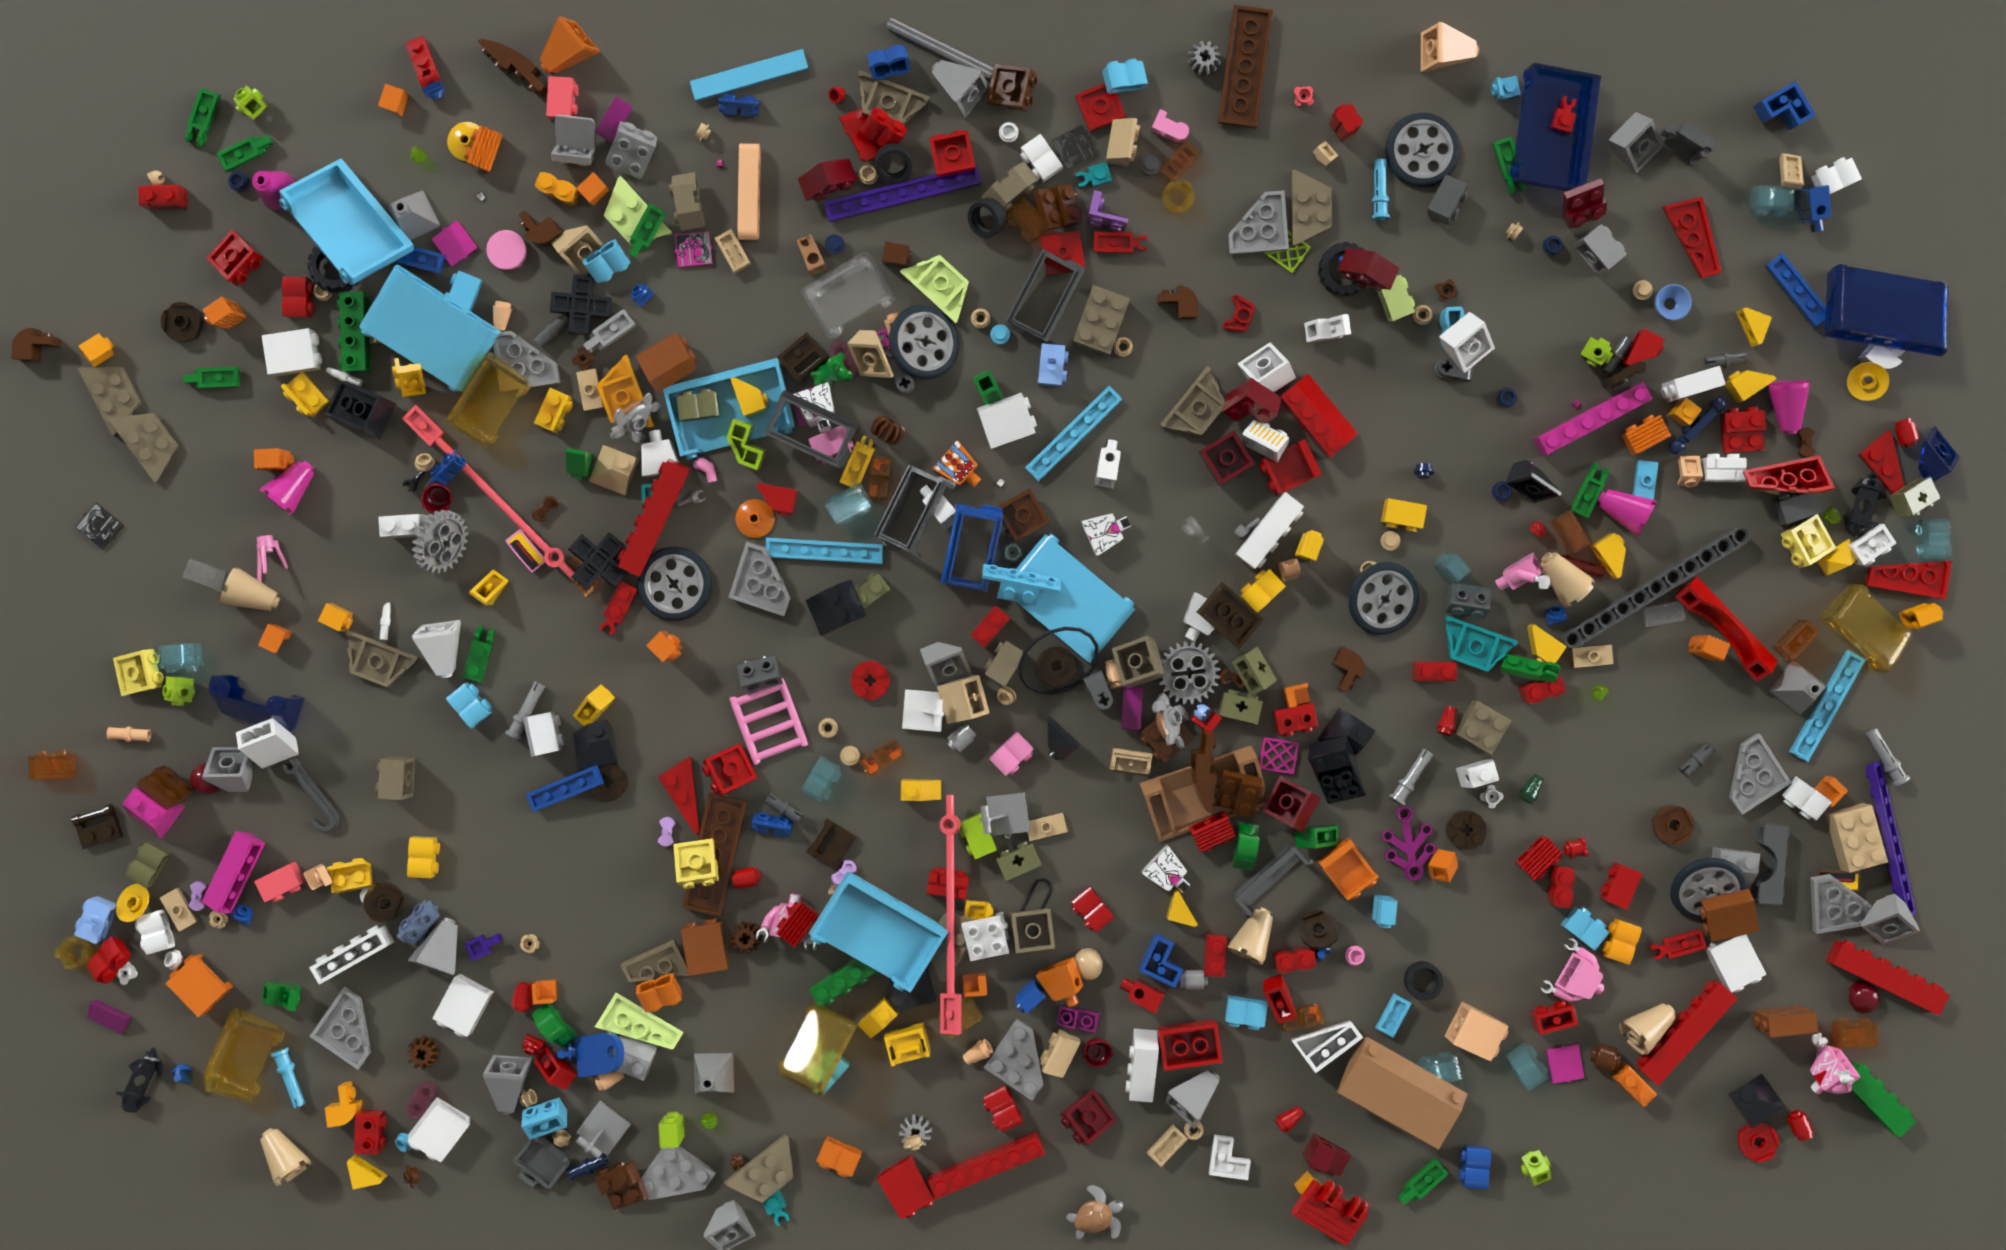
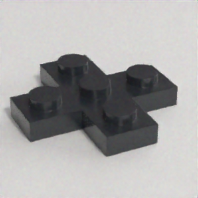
M573 275L572 294L551 292L550 313L570 315L568 334L588 336L590 317L610 319L612 298L592 296L594 278L591 276Z
M610 532L607 533L597 546L583 534H580L568 548L572 554L583 562L571 578L587 590L594 580L600 576L614 588L627 573L626 570L619 568V564L613 560L624 544Z

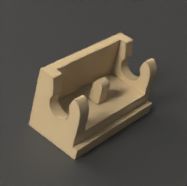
M1112 748L1110 769L1149 775L1153 754Z

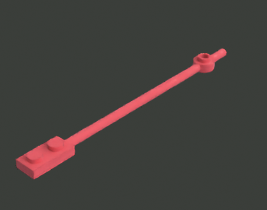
M415 405L402 418L430 447L436 443L446 454H451L454 451L441 438L445 432L418 405ZM465 463L462 470L545 553L544 560L546 564L554 568L559 567L574 581L571 578L574 571L565 563V553L559 548H550ZM555 554L559 556L558 561L553 560Z
M946 795V815L940 820V829L946 834L947 993L940 994V1034L959 1035L962 1034L961 994L955 993L954 834L960 830L961 822L954 815V795Z

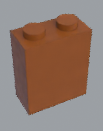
M677 332L636 355L649 383L657 393L698 369L694 362L697 358L692 350L688 351L689 343L685 337L680 338Z
M1749 889L1701 899L1702 908H1699L1701 919L1705 921V923H1702V929L1705 935H1709L1711 942L1759 932L1755 901Z
M710 918L701 924H697V921L685 923L686 926L681 928L688 976L727 970L730 967L723 921Z
M1801 1005L1754 1010L1752 1018L1754 1028L1770 1038L1818 1032L1816 1012Z

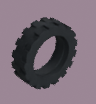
M1343 242L1333 245L1323 254L1318 264V276H1320V282L1328 292L1331 291L1334 295L1345 297L1354 295L1363 289L1356 285L1357 282L1350 285L1336 283L1330 276L1329 264L1336 255L1345 253L1346 248L1365 250L1364 248L1358 247V244Z
M319 247L312 249V254L308 256L309 263H307L311 278L320 289L328 290L329 293L338 292L339 294V292L352 290L354 285L357 286L360 283L357 282L350 285L349 283H344L342 279L330 280L324 278L319 271V266L326 256Z

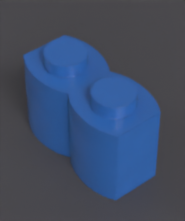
M895 45L887 50H875L867 54L869 68L874 80H882L891 75H902L911 70L904 45Z
M1032 979L1015 995V1005L1022 1013L1026 1012L1029 1014L1046 998V993Z
M1464 1145V1150L1460 1151V1161L1463 1162L1462 1170L1459 1169V1182L1466 1188L1488 1189L1491 1163L1490 1148Z

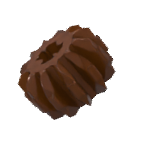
M883 415L877 416L870 429L873 435L892 445H897L902 440L905 432L902 425Z
M741 921V927L735 924L734 929L736 931L730 932V935L734 938H731L729 942H736L733 949L736 950L740 947V954H743L745 949L748 954H751L752 949L757 951L759 949L757 944H762L763 942L759 938L756 940V931L760 926L756 925L752 928L753 921H750L748 926H746L745 921ZM745 933L751 937L748 942L745 941L746 939H742Z
M425 1035L420 1039L416 1037L413 1039V1043L408 1045L410 1051L406 1052V1055L411 1056L408 1063L414 1061V1068L420 1066L422 1070H425L427 1066L432 1068L434 1062H438L440 1059L437 1055L441 1053V1050L436 1049L439 1043L433 1044V1037H430L428 1040ZM425 1050L426 1054L422 1055L421 1051Z

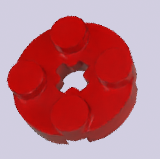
M865 661L856 666L852 672L851 686L855 694L861 698L875 700L884 695L888 690L890 675L887 669L879 662ZM868 675L876 678V682L872 683V686L865 682Z
M1762 1122L1752 1129L1746 1124L1737 1132L1739 1150L1750 1160L1766 1162L1775 1156V1151L1780 1143L1777 1132L1766 1123ZM1757 1137L1763 1139V1141L1760 1142V1146L1754 1144V1141Z

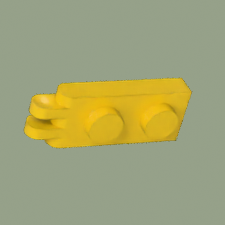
M863 435L861 442H856L839 481L856 490L860 487L875 451V448L872 447L875 440L871 438L868 445H866L867 436Z

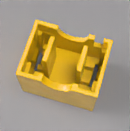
M924 1022L904 1029L885 1032L884 1040L891 1067L899 1063L930 1057L931 1049ZM921 1039H923L924 1046L926 1048L925 1051H923Z

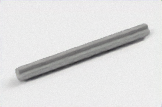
M893 18L889 19L887 29L957 64L979 69L984 77L991 79L994 68Z

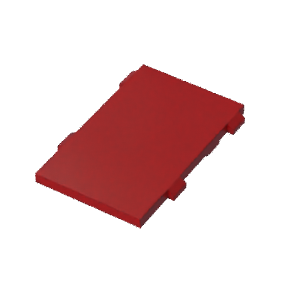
M862 108L840 116L839 120L845 128V134L850 137L856 151L859 153L860 161L867 162L875 158L881 146L877 142L865 137L859 131L867 116L863 115Z

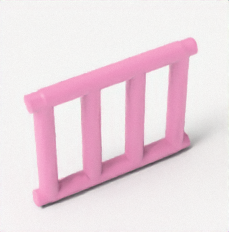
M782 678L783 684L757 690L738 698L736 696L729 698L754 765L759 764L762 759L800 745L802 747L808 746L806 735L784 678ZM776 691H781L784 699L783 702L746 716L743 715L740 705ZM784 709L788 710L791 720L750 734L747 723ZM794 727L798 738L759 753L757 752L754 745L755 741Z

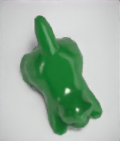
M838 353L830 357L825 365H821L815 372H811L814 384L818 386L828 382L831 388L836 381L851 380L852 371L847 370L843 363L846 358L845 355Z

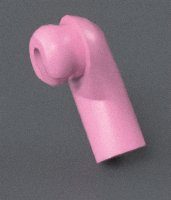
M705 458L694 460L693 467L706 473L708 483L717 481L713 463Z

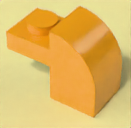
M352 1081L343 1082L338 1086L340 1102L331 1103L325 1107L327 1128L342 1126L348 1123L361 1110L362 1099L354 1100L356 1089L352 1086Z

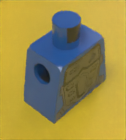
M1829 185L1813 186L1794 191L1800 221H1810L1811 232L1824 230L1823 219L1831 217Z

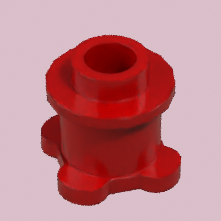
M1578 837L1576 841L1567 840L1566 844L1563 845L1564 854L1569 856L1570 859H1574L1576 856H1589L1585 838Z

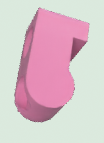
M1160 109L1151 132L1176 143L1184 142L1188 137L1189 127L1185 123H1176L1166 118L1167 112Z

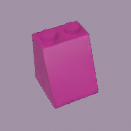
M139 787L134 788L122 803L127 814L159 839L164 837L185 809L184 806L179 804L166 810Z

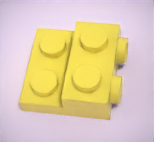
M1818 514L1810 516L1803 522L1781 533L1783 546L1789 549L1792 554V563L1799 568L1810 566L1836 549Z
M154 649L141 650L113 658L121 696L163 687L164 676L159 672L157 664L159 656L155 653Z
M713 838L674 844L676 882L679 886H683L684 889H690L695 887L694 884L702 883L703 886L714 885V881H719Z

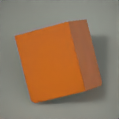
M385 84L378 106L402 117L409 94L403 89Z
M594 172L577 187V190L592 206L597 204L611 191Z
M267 624L258 646L277 653L283 640L290 639L292 632L276 624Z
M1308 683L1282 688L1288 708L1310 701L1307 687H1309Z
M1825 776L1814 788L1832 802L1828 806L1831 808L1848 792L1836 778L1831 776Z
M1436 850L1428 864L1431 879L1450 883L1458 868L1455 852Z
M986 972L963 974L964 997L987 995Z
M556 979L538 980L532 984L533 1004L553 1003L558 999Z

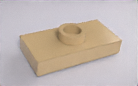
M1782 153L1779 157L1781 186L1801 190L1804 186L1801 156Z
M732 229L714 238L734 274L751 265Z
M597 369L576 372L583 410L590 411L604 408L596 386L599 383Z
M1611 644L1571 648L1573 668L1614 664Z
M1063 812L1029 820L1030 832L1027 833L1029 841L1068 832Z
M179 887L160 897L161 902L179 932L198 922Z
M1173 1124L1147 1151V1154L1162 1167L1188 1140V1137Z

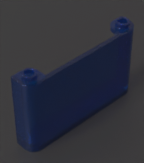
M1533 63L1523 73V80L1525 82L1514 163L1510 169V177H1512L1513 182L1569 191L1587 184L1601 75ZM1564 96H1567L1566 103L1570 105L1573 99H1576V104L1571 112L1576 113V117L1570 134L1550 129L1554 112L1557 108L1561 109L1560 102Z
M1845 264L1836 265L1828 272L1825 318L1826 337L1940 357L1948 351L1949 285L1942 281L1935 282L1850 267Z

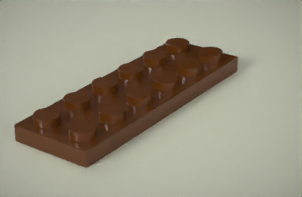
M1235 4L1233 6L1218 124L1257 129L1272 22V9Z
M709 792L698 840L713 838L719 881H714V885L703 886L702 883L694 884V888L686 889L682 908L722 916L748 801L728 796L720 797L719 794L715 795Z

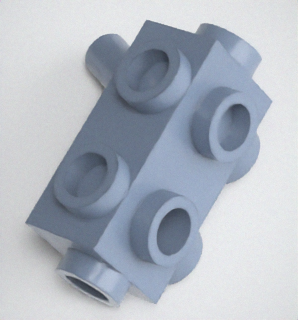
M424 900L416 905L413 913L401 922L397 937L404 943L409 942L414 945L418 941L421 944L430 926L440 917L437 909L438 905L432 900Z

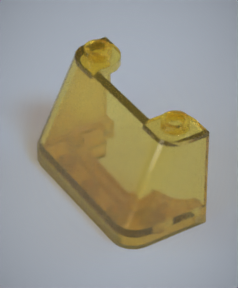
M489 352L445 420V423L487 448L489 443L493 445L499 437L496 432L520 395L525 397L529 391V381L497 355Z
M1850 584L1818 619L1825 625L1830 622L1835 627L1834 630L1836 632H1841L1866 656L1865 659L1870 661L1868 666L1874 672L1888 673L1895 666L1913 638L1912 630L1898 622L1868 593L1867 587L1862 584Z
M815 1003L814 1006L809 1005L805 1016L808 1018L786 1060L782 1058L777 1069L780 1070L778 1075L821 1096L858 1023Z
M233 1007L204 1070V1091L252 1103L253 1098L257 1097L260 1092L261 1086L258 1085V1078L272 1046L281 1043L284 1038L285 1032H283V1028L245 1010Z

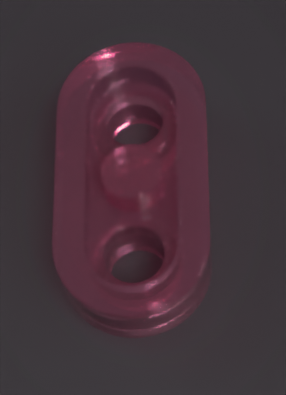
M835 341L830 347L831 356L837 355V350L843 348V354L846 357L843 363L845 367H851L852 378L855 377L858 369L848 344L844 341Z
M424 1081L417 1086L406 1106V1114L409 1118L420 1119L430 1107L437 1094V1087L434 1083ZM425 1088L430 1090V1094L425 1092ZM415 1105L420 1106V1111L415 1109Z

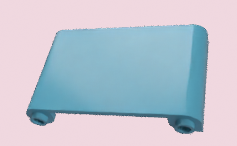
M342 159L279 191L281 207L285 211L288 210L339 271L341 279L346 284L353 285L414 251V244Z
M398 264L394 266L359 325L364 335L374 337L414 364L420 363L422 369L446 383L448 388L456 393L459 391L464 392L501 333L500 330Z
M778 358L670 385L663 389L680 457H686V460L698 458L697 454L731 446L726 437L732 420L735 418L755 425L749 441L768 436L764 433L774 415L781 393L784 390L786 391ZM735 377L760 389L762 394L766 393L769 400L768 410L747 418L744 417L730 378ZM712 389V392L717 393L720 417L681 422L679 420L677 396H681L682 392L692 391L693 394L701 393L700 390ZM786 402L774 428V431L783 435L793 433V429L796 428L789 402Z
M1051 533L1049 536L1044 534L1016 570L1060 579V593L1040 590L1036 606L1017 603L1049 630L1061 627H1075L1092 634L1098 644L1100 653L1135 611L1133 607L1135 603L1128 597L1123 599L1057 544L1059 540ZM1068 630L1054 633L1087 662L1091 663L1094 660L1095 646L1088 636L1078 631Z
M847 871L811 928L809 935L813 942L819 945L821 943L826 944V942L891 978L894 982L893 986L903 992L905 989L911 993L946 937L948 930L938 922Z

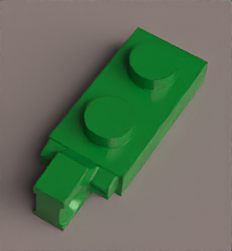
M268 135L262 138L250 136L218 152L217 156L224 171L228 173L261 157L266 153L265 149L270 148L274 143Z
M651 203L648 204L630 237L629 243L633 246L628 253L629 255L636 258L640 249L645 252L665 218L666 212Z
M197 368V370H194V374L183 375V383L195 384V388L200 389L241 387L240 368Z
M1434 1157L1402 1187L1404 1190L1397 1197L1404 1205L1411 1199L1414 1201L1420 1200L1449 1173Z

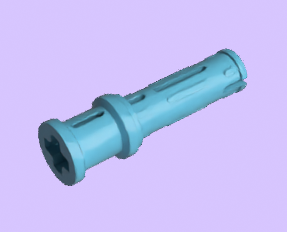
M1386 159L1374 160L1375 192L1372 199L1374 204L1372 220L1375 221L1390 219L1387 204L1389 203V198L1386 192Z
M285 1047L271 1053V1057H274L277 1064V1073L282 1075L293 1108H297V1106L300 1107L306 1104L293 1071L295 1064L291 1062L289 1057V1048Z

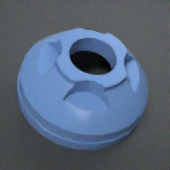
M1671 284L1663 287L1657 293L1654 306L1656 312L1666 320H1679L1690 311L1692 299L1686 288L1678 284ZM1668 298L1672 299L1675 303L1672 310H1668L1664 306V302Z

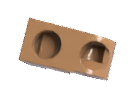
M809 234L798 239L797 243L810 275L813 276L827 270L812 235Z
M1297 558L1277 563L1282 582L1299 578V575H1301Z

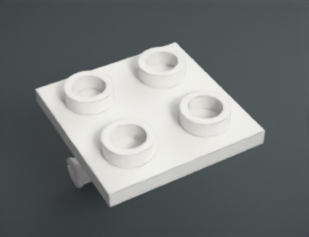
M905 689L902 729L941 732L944 711L942 707L943 699H940L939 693Z
M998 912L993 917L961 923L970 961L1009 954L1006 941L1010 939L1007 930L1009 926L1005 922L1003 912Z

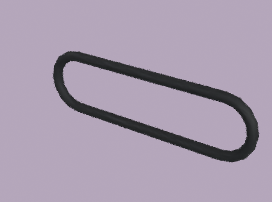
M1042 878L1034 883L1020 911H1024L1034 889L1041 881L1047 882L1050 886V890L1040 909L1044 908L1053 890L1052 884L1048 879Z

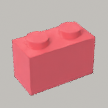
M548 76L546 116L551 121H555L556 115L577 116L578 106L575 104V96L579 94V86L573 78Z
M297 862L290 863L254 881L264 903L270 900L273 903L284 898V893L289 891L290 894H293L302 889L301 885L307 883Z

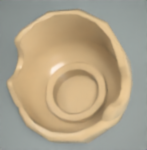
M1085 948L1076 953L1074 958L1081 979L1088 981L1098 978L1102 972L1103 960L1097 950Z

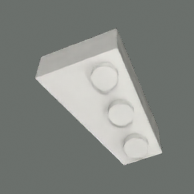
M1348 1020L1292 1038L1291 1041L1314 1072L1317 1073L1363 1037L1353 1023Z
M1133 1029V1042L1129 1049L1131 1063H1128L1127 1075H1130L1129 1081L1126 1080L1125 1092L1129 1093V1101L1153 1102L1159 1053L1157 1030Z

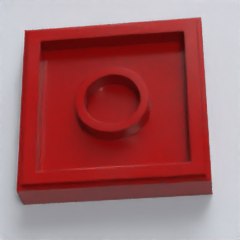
M1105 83L1075 95L1089 133L1112 124L1114 119L1126 118L1117 93L1108 94Z

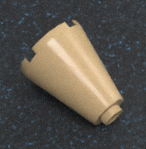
M1549 552L1542 557L1541 567L1544 573L1549 576L1550 584L1559 602L1564 607L1571 606L1570 602L1574 600L1577 602L1581 601L1592 590L1593 586L1591 583H1595L1592 577L1558 553Z
M237 567L233 568L225 583V590L222 591L220 603L224 605L271 611L272 608L276 609L280 601L276 591Z
M1262 907L1259 910L1255 909L1229 943L1228 950L1242 958L1250 959L1253 963L1263 965L1273 917L1270 915L1271 911Z
M1662 1003L1619 1023V1029L1622 1035H1627L1629 1038L1627 1043L1641 1055L1644 1053L1647 1055L1674 1022L1676 1012L1670 1005Z
M270 1128L262 1133L263 1137L260 1139L276 1186L282 1185L280 1181L284 1179L287 1182L307 1169L306 1164H312L310 1159L279 1129L273 1130V1128Z

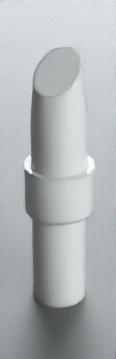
M333 368L326 369L328 374L343 382L347 381L358 387H361L363 384V380L351 376L349 373Z
M390 602L383 606L382 618L380 620V640H388L391 622Z

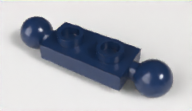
M1723 397L1713 398L1710 402V408L1702 409L1696 420L1681 430L1682 434L1679 439L1671 441L1669 445L1671 453L1675 455L1682 454L1686 448L1685 444L1691 442L1718 414L1717 412L1725 410L1727 403Z

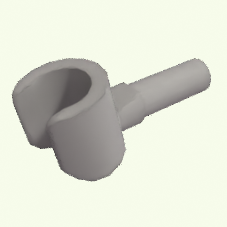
M703 490L695 491L691 494V497L677 502L678 506L705 501L706 498L700 499L698 497V494L703 492Z
M1259 518L1255 519L1246 528L1240 524L1234 533L1239 537H1244L1261 520Z

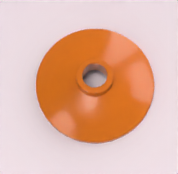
M751 499L740 505L736 512L735 521L739 531L745 536L761 538L772 530L775 516L769 504L759 499ZM752 515H757L758 520L756 522L751 521Z

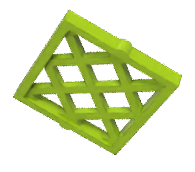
M1303 241L1301 244L1304 246L1298 247L1297 245L1294 248H1289L1288 251L1264 252V254L1290 273H1293L1311 246ZM1305 248V253L1299 256L1298 249ZM1296 250L1297 257L1290 258L1289 251ZM1286 252L1287 259L1280 260L1279 253ZM1276 253L1277 259L1270 254ZM1291 260H1297L1295 267L1291 268ZM1288 261V267L1282 262Z

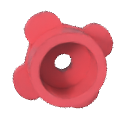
M1296 87L1294 89V94L1296 95L1294 104L1299 107L1305 104L1311 106L1314 103L1312 87Z

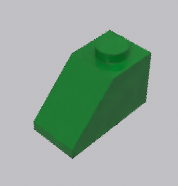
M566 448V473L572 474L573 479L583 480L584 477L590 478L594 454Z
M1338 825L1306 826L1303 833L1296 829V847L1321 848L1339 845Z

